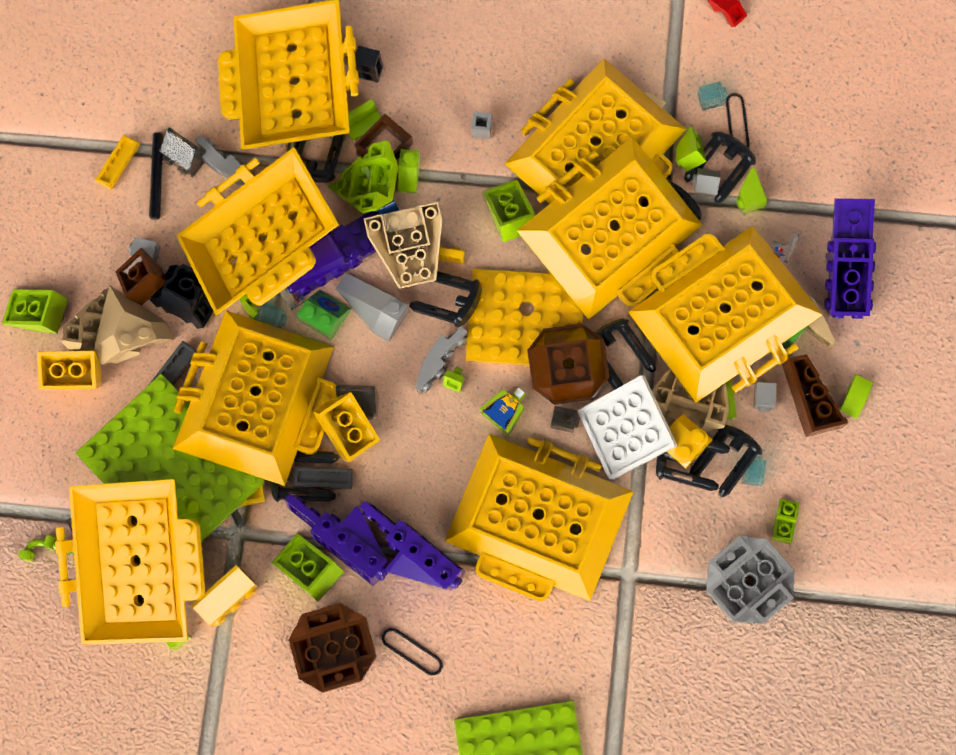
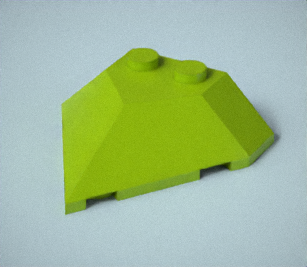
M387 140L373 143L368 148L369 152L365 156H359L340 174L341 178L335 184L331 183L328 186L329 189L362 213L376 211L393 201L399 166L391 145Z

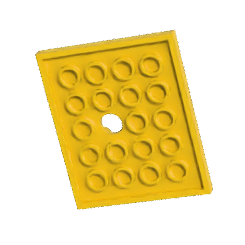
M473 269L472 281L475 279L479 280L482 286V293L477 308L469 319L465 360L466 362L529 366L527 350L542 330L583 324V312L552 274ZM525 302L531 303L534 306V312L529 316H524L519 311L520 305ZM567 358L563 361L564 368L572 369L574 362L572 359Z

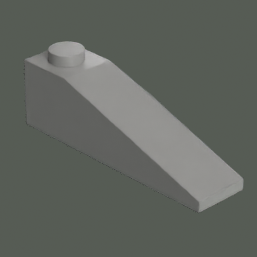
M348 273L344 275L336 287L338 292L367 324L369 329L387 342L391 340L409 313L408 305Z

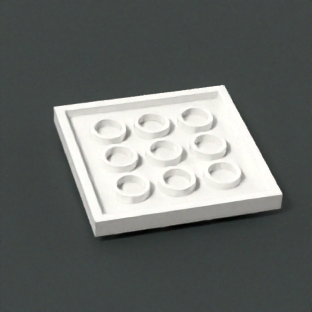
M644 375L633 379L578 410L609 480H614L678 446Z

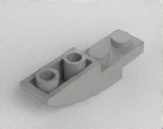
M200 135L195 139L198 146L205 152L202 156L204 162L224 178H229L235 173L236 169L244 164L238 157L235 159L231 154L226 157L221 150L217 152L213 148L215 145L209 138L204 139ZM241 178L235 182L240 185L245 184Z
M462 326L449 339L442 335L430 349L417 379L416 389L419 394L423 391L425 393L429 391L433 386L432 382L436 378L440 379L446 373L445 369L447 367L444 360H449L454 354L453 351L458 346L461 347L466 343L467 331Z

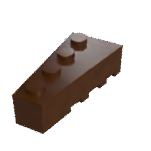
M807 354L788 358L782 364L805 437L841 429L849 423L846 417H843L838 404L833 401L828 393L827 386L822 383L819 373Z

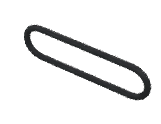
M733 93L726 98L729 132L733 136L728 101L732 96H737L741 99L746 141L749 148L750 142L744 99L741 95Z
M389 628L383 632L382 642L386 647L428 675H437L441 672L442 661L439 657L397 629ZM390 631L396 632L435 658L440 664L439 669L433 673L427 671L387 644L385 635Z

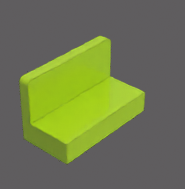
M372 99L348 112L349 136L353 141H356L381 118Z

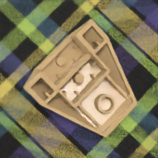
M670 368L654 386L652 393L667 422L673 423L684 414L704 431L724 428L729 412L726 383L697 403H695Z

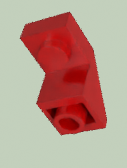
M707 0L714 12H723L731 27H736L747 17L739 0Z

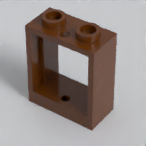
M384 114L355 143L356 154L361 157L365 156L368 153L365 150L367 146L386 129L401 142L393 151L397 161L400 158V150H407L413 144V139L409 133L388 115Z

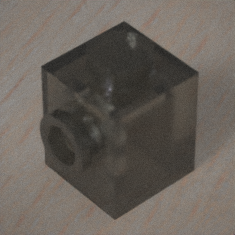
M555 406L551 428L573 433L574 427L578 428L580 417L577 416L578 410Z

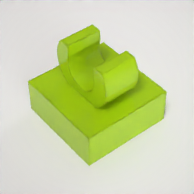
M455 367L453 372L447 370L444 375L443 386L460 393L465 379L461 375L463 369Z

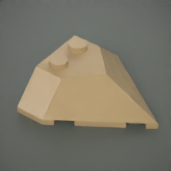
M109 285L94 346L101 365L118 360L120 354L154 342L155 346L173 340L169 327L164 320L138 303L127 299L123 293Z
M105 289L100 293L99 297L93 299L75 315V318L63 326L62 343L70 351L95 350L94 346L107 296ZM140 347L120 354L118 360L109 363H119L140 354Z

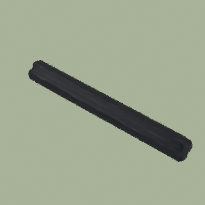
M154 132L152 137L149 217L152 220L160 219L163 134L161 132Z

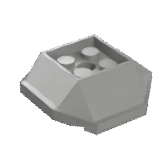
M739 536L709 561L706 592L732 622L764 624L794 598V570L767 539ZM746 576L754 579L753 586L745 584L744 579Z

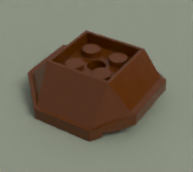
M582 323L543 329L527 350L533 389L554 405L593 400L610 378L604 339ZM565 359L573 360L574 366L572 369L564 368L563 361Z
M342 603L301 614L289 638L298 679L322 693L362 682L377 657L367 618ZM332 643L338 645V651L335 654H330L328 651Z

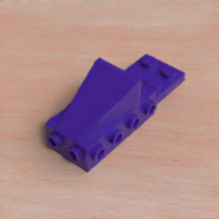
M834 198L833 233L831 241L827 243V251L830 253H826V271L829 272V279L825 281V290L828 291V298L824 300V309L827 310L828 314L832 315V318L851 316L854 319H863V316H870V311H872L873 301L871 299V292L874 289L872 272L874 273L875 271L873 253L876 252V242H874L873 238L875 199Z
M371 211L345 226H337L311 245L310 249L316 258V263L311 270L287 287L291 294L294 293L298 299L304 297L316 288L326 285L332 279L340 277L346 271L356 268L363 262L364 258L375 253L376 250L367 236L363 218L379 215L378 212Z
M291 494L287 496L285 502L288 509L312 527L310 531L315 541L373 587L379 580H384L388 575V572L385 571L388 567V562L359 507L355 506L344 521L340 523L341 520L335 514L331 513L329 515L325 512L320 517L321 514L313 507L307 508L305 501L299 496L293 497Z
M366 501L360 506L364 510L362 514L370 521H377L379 523L377 527L383 532L388 533L385 538L389 542L387 546L393 551L398 552L385 569L386 572L446 590L459 587L463 581L461 577L465 574V570L407 522L399 520L396 524L372 503Z

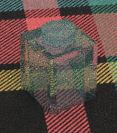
M721 81L699 87L697 95L702 110L724 105L727 91L725 87H722Z
M265 303L261 305L256 320L281 328L287 322V315L284 308Z
M757 456L742 476L741 484L761 487L764 484L767 460H762V457Z

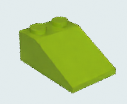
M518 180L482 191L502 241L506 242L521 237L517 230L536 214Z
M12 289L2 324L41 333L58 334L68 298L54 290Z
M298 533L271 562L317 602L320 601L344 573L333 560Z

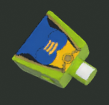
M518 387L511 395L507 391L502 390L480 408V413L509 436L524 412V406L520 401L526 394Z

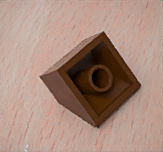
M140 248L115 271L125 297L140 305H143L167 280L162 268L143 248Z

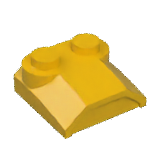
M682 414L669 427L678 446L667 451V453L687 469L713 439L703 429L699 428Z

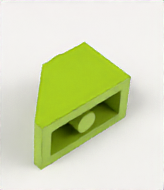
M691 126L675 148V161L686 172L706 162L702 139L693 126Z
M400 150L398 192L417 194L421 160L420 153L417 150Z
M751 168L736 198L737 206L739 209H742L743 214L765 208L767 204V199L755 168Z

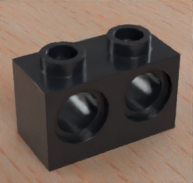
M358 46L357 52H355V60L359 78L378 83L383 69L380 51Z

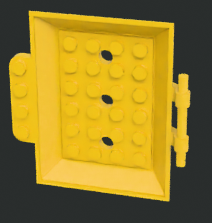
M339 0L233 16L235 49L223 51L218 57L221 113L226 119H239L241 150L350 133L347 91L351 90V96L358 95L359 74L356 70V38L353 36L352 26L345 27L346 38L344 43L342 41ZM291 46H297L294 52H289ZM348 56L349 66L347 76H345L344 58ZM299 78V82L296 85L291 84L293 79ZM295 112H302L299 118H293Z
M603 58L572 92L569 89L575 82L571 78L562 87H558L550 100L537 113L535 112L527 120L528 123L520 130L524 136L532 128L537 127L536 131L504 163L540 195L549 184L557 181L567 173L565 167L568 164L574 165L582 157L585 158L593 151H596L599 157L592 161L591 164L597 166L628 139L633 137L663 176L667 178L672 172V163L664 156V153L687 129L663 108L661 109L641 89ZM558 101H562L548 118L544 117ZM617 111H624L626 117L619 119L616 116ZM598 137L601 140V144L594 146L590 142L591 139ZM578 173L562 187L565 190L569 189L584 174ZM550 196L545 201L550 204L556 198ZM640 197L639 204L642 205L647 199Z
M633 137L628 139L597 166L591 164L592 161L599 157L596 151L577 161L571 170L557 181L549 184L545 188L546 190L536 197L540 203L550 196L556 199L517 230L588 320L617 296L628 307L636 306L657 289L652 281L653 270L679 252L676 247L702 226L699 219ZM578 173L584 174L569 189L565 190L562 187ZM640 197H645L648 200L646 207H642L639 204ZM612 220H615L619 223V229L617 231H613L610 228V222ZM583 244H586L590 247V253L588 255H584L581 252V246Z
M295 147L256 176L251 172L253 168L260 164L256 157L249 163L240 166L233 175L217 187H212L206 192L204 197L197 201L201 208L210 201L215 204V207L176 235L216 316L245 294L255 305H263L311 270L316 263V258L310 246L339 225ZM241 178L245 184L225 198L222 192ZM297 213V217L292 219V216ZM267 235V239L262 242L263 237ZM237 257V261L232 264L233 260Z
M751 226L724 246L711 234H705L653 270L652 281L659 291L628 311L695 403L737 374L740 375L741 380L731 387L734 393H737L745 386L749 387L755 383L758 377L777 364H782L789 358L788 356L799 350L795 343L786 349L783 348L782 343L823 315L754 226ZM754 282H759L763 288L760 291H755L751 285ZM728 304L731 310L728 313H723L720 310V306ZM696 326L699 329V333L691 335L688 332V328ZM767 353H772L773 358L755 371H752L750 365Z
M226 310L210 353H204L207 343L201 341L190 361L191 367L184 385L180 387L176 397L178 400L174 412L181 414L185 402H191L173 449L285 486L297 451L314 454L320 447L325 431L313 411L338 395L337 385L323 379L334 346ZM269 352L273 354L274 358L271 361H266L263 355ZM204 366L196 388H191L198 368ZM258 387L261 393L254 396L250 393V389ZM240 422H245L248 425V429L240 431L237 429V425Z
M488 434L444 541L480 556L475 568L479 577L521 595L542 602L549 598L554 586L591 601L634 491L585 472L586 468L600 472L602 465L591 461L589 457L581 454L576 455L558 448L546 440L541 441L530 436L527 444L539 448L537 452ZM550 453L575 462L573 467L549 458ZM500 494H504L508 498L507 503L504 505H499L496 502V498ZM536 509L544 511V517L541 520H536L533 517V512ZM573 524L580 525V534L573 535L570 532V526Z
M175 479L69 486L73 539L65 540L64 527H56L57 541H55V549L59 560L60 581H58V586L62 598V607L70 606L69 592L77 591L81 645L188 641L185 601L199 599L205 593L199 523L193 518L178 519ZM133 515L137 518L138 521L136 526H134L131 522V518ZM68 552H74L76 579L68 580L66 557ZM136 555L141 559L139 566L134 561ZM139 595L144 598L143 605L138 602Z

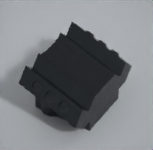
M185 264L181 266L171 265L165 273L167 280L150 298V301L156 308L162 307L166 313L173 314L186 323H193L197 329L204 328L213 313V309L193 269Z

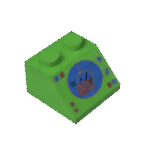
M318 290L305 301L296 316L301 323L331 340L351 311V308L323 291Z

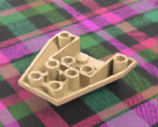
M438 202L363 218L370 242L399 289L436 281L442 217Z

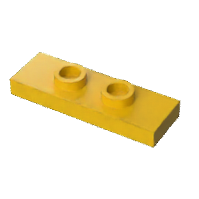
M123 134L96 177V183L113 190L138 150L140 143Z

